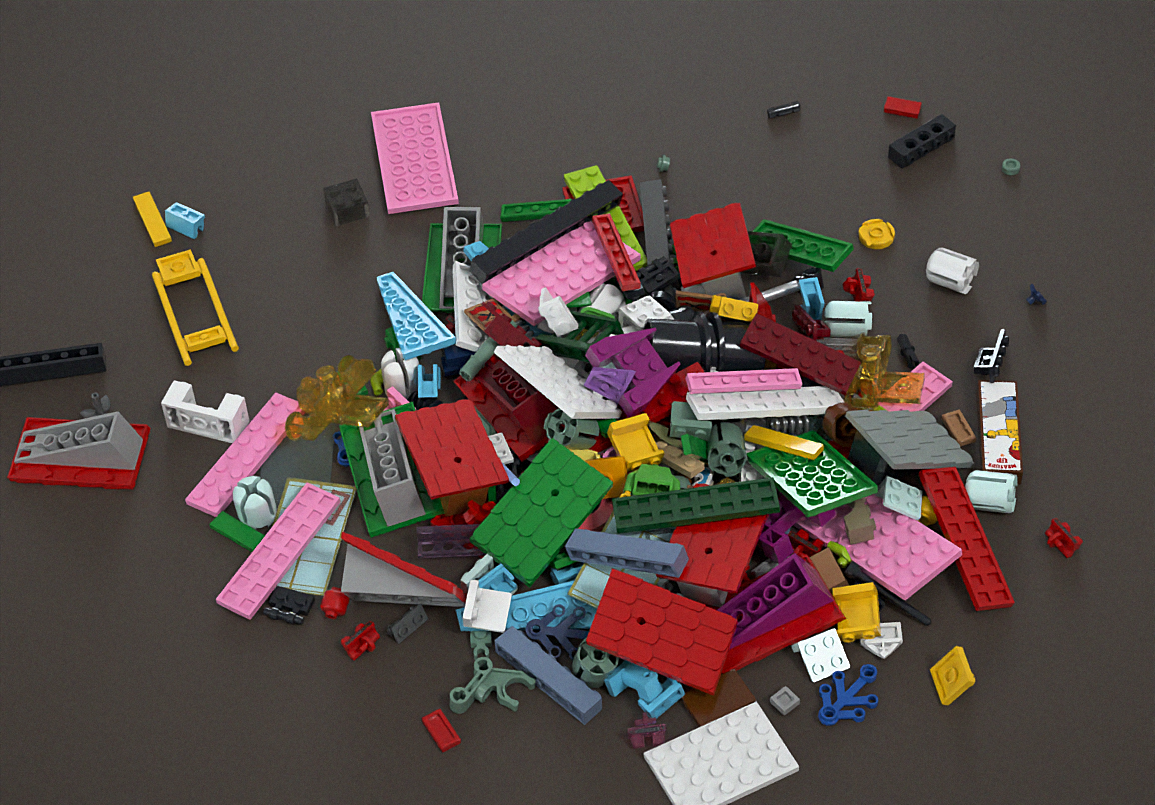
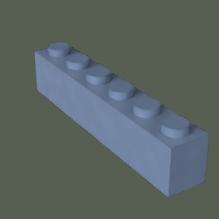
M575 528L565 545L570 559L574 561L678 578L689 560L684 545L608 534L587 529Z
M511 626L494 641L495 652L518 671H523L529 677L534 678L537 687L584 725L602 710L601 695L596 690H591L583 680L576 678L566 666L560 665L553 655L545 653L538 643L529 640L523 631Z

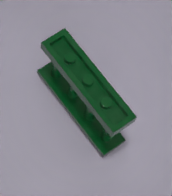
M570 311L578 323V329L571 331L565 338L557 337L554 332L552 335L539 334L535 339L542 344L540 347L550 348L552 354L556 356L589 362L585 355L591 345L605 337H609L611 334L620 335L624 334L617 319ZM583 329L588 330L578 341L574 340ZM596 332H602L593 343H587Z

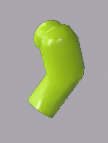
M381 369L370 379L375 395L383 393Z
M830 541L827 548L829 547L832 552L838 554L840 557L837 560L838 565L841 568H846L851 562V557L846 547Z

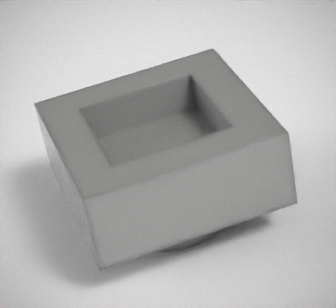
M785 686L770 697V703L785 716L800 704V699Z

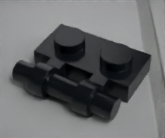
M664 256L660 259L656 258L652 261V264L645 268H640L637 272L641 285L648 295L661 291L681 278L680 273L670 262L667 263V259Z
M276 586L269 600V604L273 608L265 607L263 614L270 616L274 620L282 619L286 620L289 624L294 625L297 623L302 625L304 617L299 615L308 616L315 602V597L307 593Z

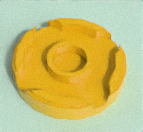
M871 219L862 224L859 228L858 236L864 246L871 249H883L893 243L895 231L890 223H885L881 219Z

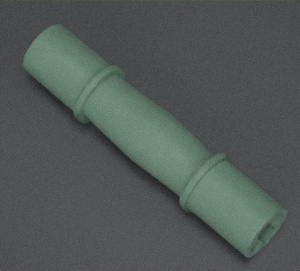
M512 320L510 323L517 327L516 323ZM489 337L459 371L461 377L470 382L485 367L484 364L494 355L496 347L500 346V344Z

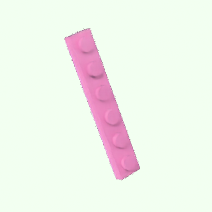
M798 368L687 373L685 378L690 394L801 389L802 386Z

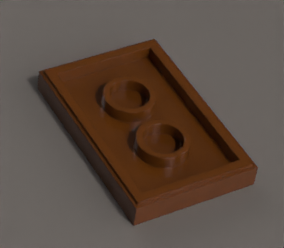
M735 669L720 676L714 696L694 688L685 692V695L680 698L699 727L756 702L755 697Z

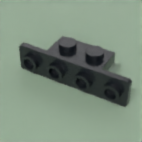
M1001 329L995 348H980L974 364V374L989 375L990 383H994L996 377H999L1000 367L1003 365V357L1006 356V347L1009 346V336H1006L1005 329Z

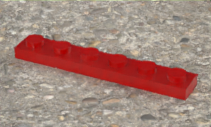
M610 213L592 216V223L621 290L640 289L641 282Z

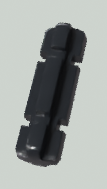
M799 101L791 102V104L787 103L776 106V108H768L767 114L769 118L777 117L776 115L782 116L790 114L792 111L798 112L801 110Z

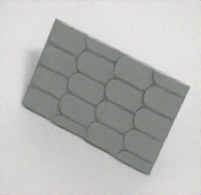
M857 410L846 412L845 417L857 429L847 460L878 486L886 476L898 479L922 469L947 467L973 468L975 464L972 457L960 448L958 442L950 437L947 430L939 425L934 416L927 411L909 412V410L888 412L886 410Z

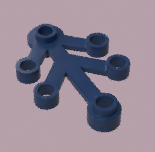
M561 604L555 605L552 611L542 620L532 619L527 623L525 628L527 636L533 640H539L548 651V654H551L553 648L557 649L558 655L554 656L555 659L561 655V649L558 646H553L546 635L555 636L573 661L574 658L571 653L572 651H577L578 648H575L567 637L585 639L589 631L567 629L574 622L585 617L586 611L583 607H576L573 613L556 627H549L547 625L556 617L559 618L565 614V608ZM560 607L562 614H556L555 609ZM576 610L583 612L582 617L576 616ZM533 626H538L540 631L538 633L533 632Z

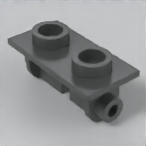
M421 603L415 607L411 606L410 610L401 616V620L398 619L388 626L386 633L390 637L394 636L397 644H400L428 620Z

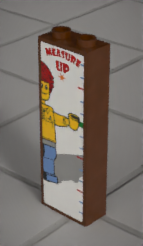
M978 380L976 394L980 471L1017 475V484H1021L1023 462L1017 381L995 380L994 383H990V380Z

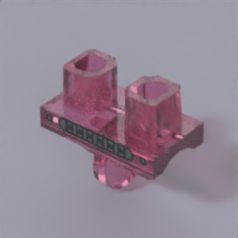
M647 712L642 713V719L634 720L635 726L641 727L627 728V737L631 740L633 749L643 748L645 746L644 737L647 736L652 737L653 746L664 744L667 731L666 724L649 726V724H656V717L648 718Z

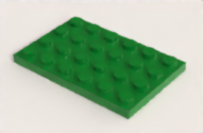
M814 430L796 437L824 445V450L815 460L769 447H763L746 453V461L763 477H773L776 489L807 517L816 516L819 513L849 504L878 492V485Z

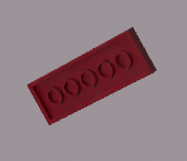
M757 313L739 345L787 369L798 368L800 375L844 396L861 364L856 359Z

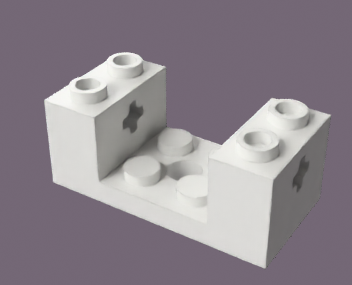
M174 380L161 402L168 428L233 443L250 422L244 397L226 393L218 410L196 405L192 385L186 382Z

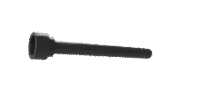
M854 561L850 563L844 575L850 579L851 577L857 578L863 583L873 582L878 593L924 625L928 626L931 624L929 617L861 571L862 569L859 568V564Z

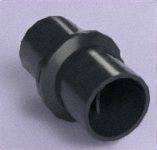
M694 311L689 320L647 318L643 330L657 329L649 342L667 368L680 362V366L675 373L696 362L700 364L705 373L711 372L712 367H716L718 372L764 370L766 358L739 346L751 322L721 321L718 313L708 312L705 315L701 311Z

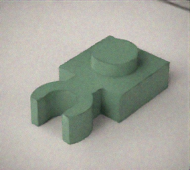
M470 631L471 648H474V659H478V654L481 652L485 653V657L489 658L488 647H492L491 631Z

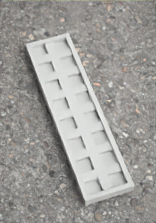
M825 386L699 394L687 392L686 400L698 420L702 421L754 417L817 416L825 414L829 406L844 402L838 392Z

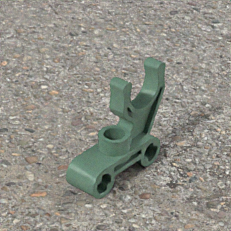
M480 657L474 662L473 679L465 688L456 687L451 690L450 709L456 714H462L467 711L475 699L483 703L491 691H496L499 703L515 712L518 710L519 702L511 699L506 694V688L513 683H522L532 690L535 688L536 680L526 675L523 671L492 668L493 663L489 658Z

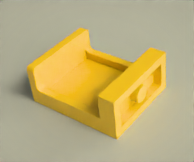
M712 295L709 312H716L719 316L752 322L759 305Z
M647 413L612 422L608 428L607 434L617 456L625 457L627 472L639 470L641 464L659 465L664 457V450L658 449L647 426L649 422Z
M874 583L833 588V597L847 618L837 623L838 630L836 632L840 642L850 643L856 639L866 640L881 636L878 590Z

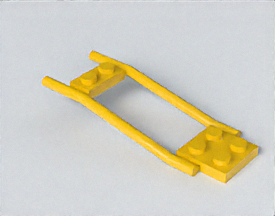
M191 249L156 259L160 272H153L152 277L184 364L189 366L192 363L188 351L194 352L226 342V339L233 352L238 351L239 347L228 323L205 260L200 258L196 262ZM202 274L222 327L220 325L185 335L182 338L163 285H174L199 277Z

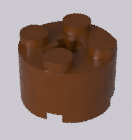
M845 402L837 403L826 409L823 418V429L826 435L840 446L851 447L857 429L845 415L847 411H857L858 409Z

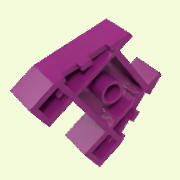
M656 328L605 337L591 345L585 355L593 367L602 368L612 362L616 369L636 371L628 385L631 390L624 393L618 402L628 418L645 410L680 366V362H677L667 368L650 344L649 340L653 338L657 331Z
M776 489L780 513L768 515L757 545L766 557L780 564L794 552L789 537L785 534L792 525L804 516L823 527L836 515L835 510L832 509L819 513L816 516L807 517Z

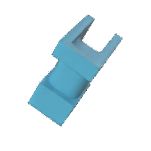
M818 278L799 280L798 285L803 299V304L800 306L813 319L822 320V311L825 303Z
M433 364V374H426L425 367L418 365V398H438V390H441L440 367L437 364Z
M626 660L604 680L609 695L614 697L629 686L637 690L640 698L651 702L663 690L661 683L658 682V674Z

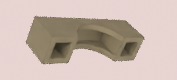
M865 497L849 504H844L853 509L844 516L845 532L850 545L874 539L873 531L876 530L874 518L870 519L871 512L869 505L864 504L866 503Z

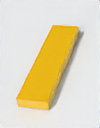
M150 192L133 196V201L154 246L158 247L172 242L171 236Z
M753 425L744 434L745 441L815 460L824 450V445L821 443Z

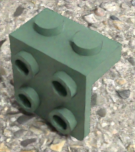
M674 401L671 407L670 437L681 438V435L689 434L709 441L712 422L710 420H698L688 402Z

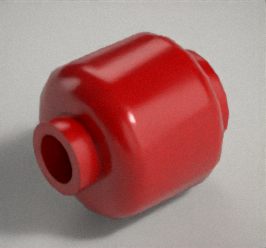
M332 587L331 590L325 591L320 608L325 612L326 617L337 619V616L341 617L346 614L350 598L342 593L340 588Z

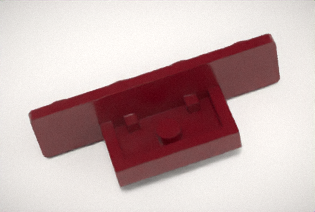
M482 301L481 305L496 316L484 332L501 346L510 345L518 347L519 345L522 346L526 341L531 346L540 347L542 345L534 337L530 340L525 336L527 332L519 325L514 327L510 323L512 319L506 314H498L495 311L497 307L490 301L487 303Z
M795 305V310L792 311V320L809 338L817 341V339L830 337L831 329L821 319H813L800 305Z

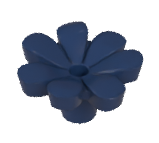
M1031 283L1030 290L1032 295L1026 300L1030 305L1036 300L1044 305L1047 300L1039 291L1037 292L1035 286Z

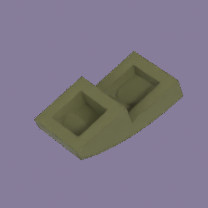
M652 421L648 422V428L658 437L677 448L683 449L681 439L667 435L668 427Z

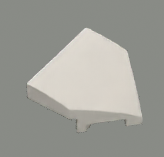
M900 622L880 623L881 636H877L874 639H860L861 646L875 655L886 659L903 642Z

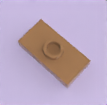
M960 409L942 415L941 419L960 447L976 442V436Z

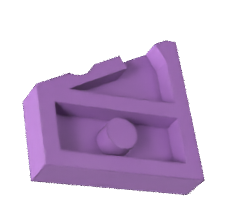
M593 367L584 386L618 404L636 371Z

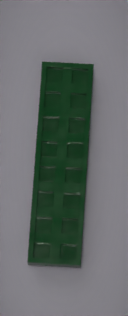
M773 477L612 499L617 534L780 513V505Z

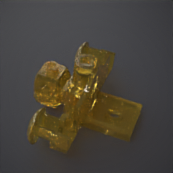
M862 332L858 337L856 345L857 355L862 360V364L859 366L843 401L853 405L858 410L878 411L879 402L920 404L925 373L886 372L892 348L891 335L865 336V333ZM860 389V394L863 398H851L850 395H853Z
M346 355L338 364V372L335 371L332 365H326L316 371L317 379L312 377L303 378L301 385L296 390L297 400L300 409L310 415L307 417L303 416L300 412L291 413L285 422L287 437L290 440L296 441L302 436L303 440L314 441L330 423L369 428L389 405L387 398L356 395L376 373L373 361L370 359H354L353 356Z

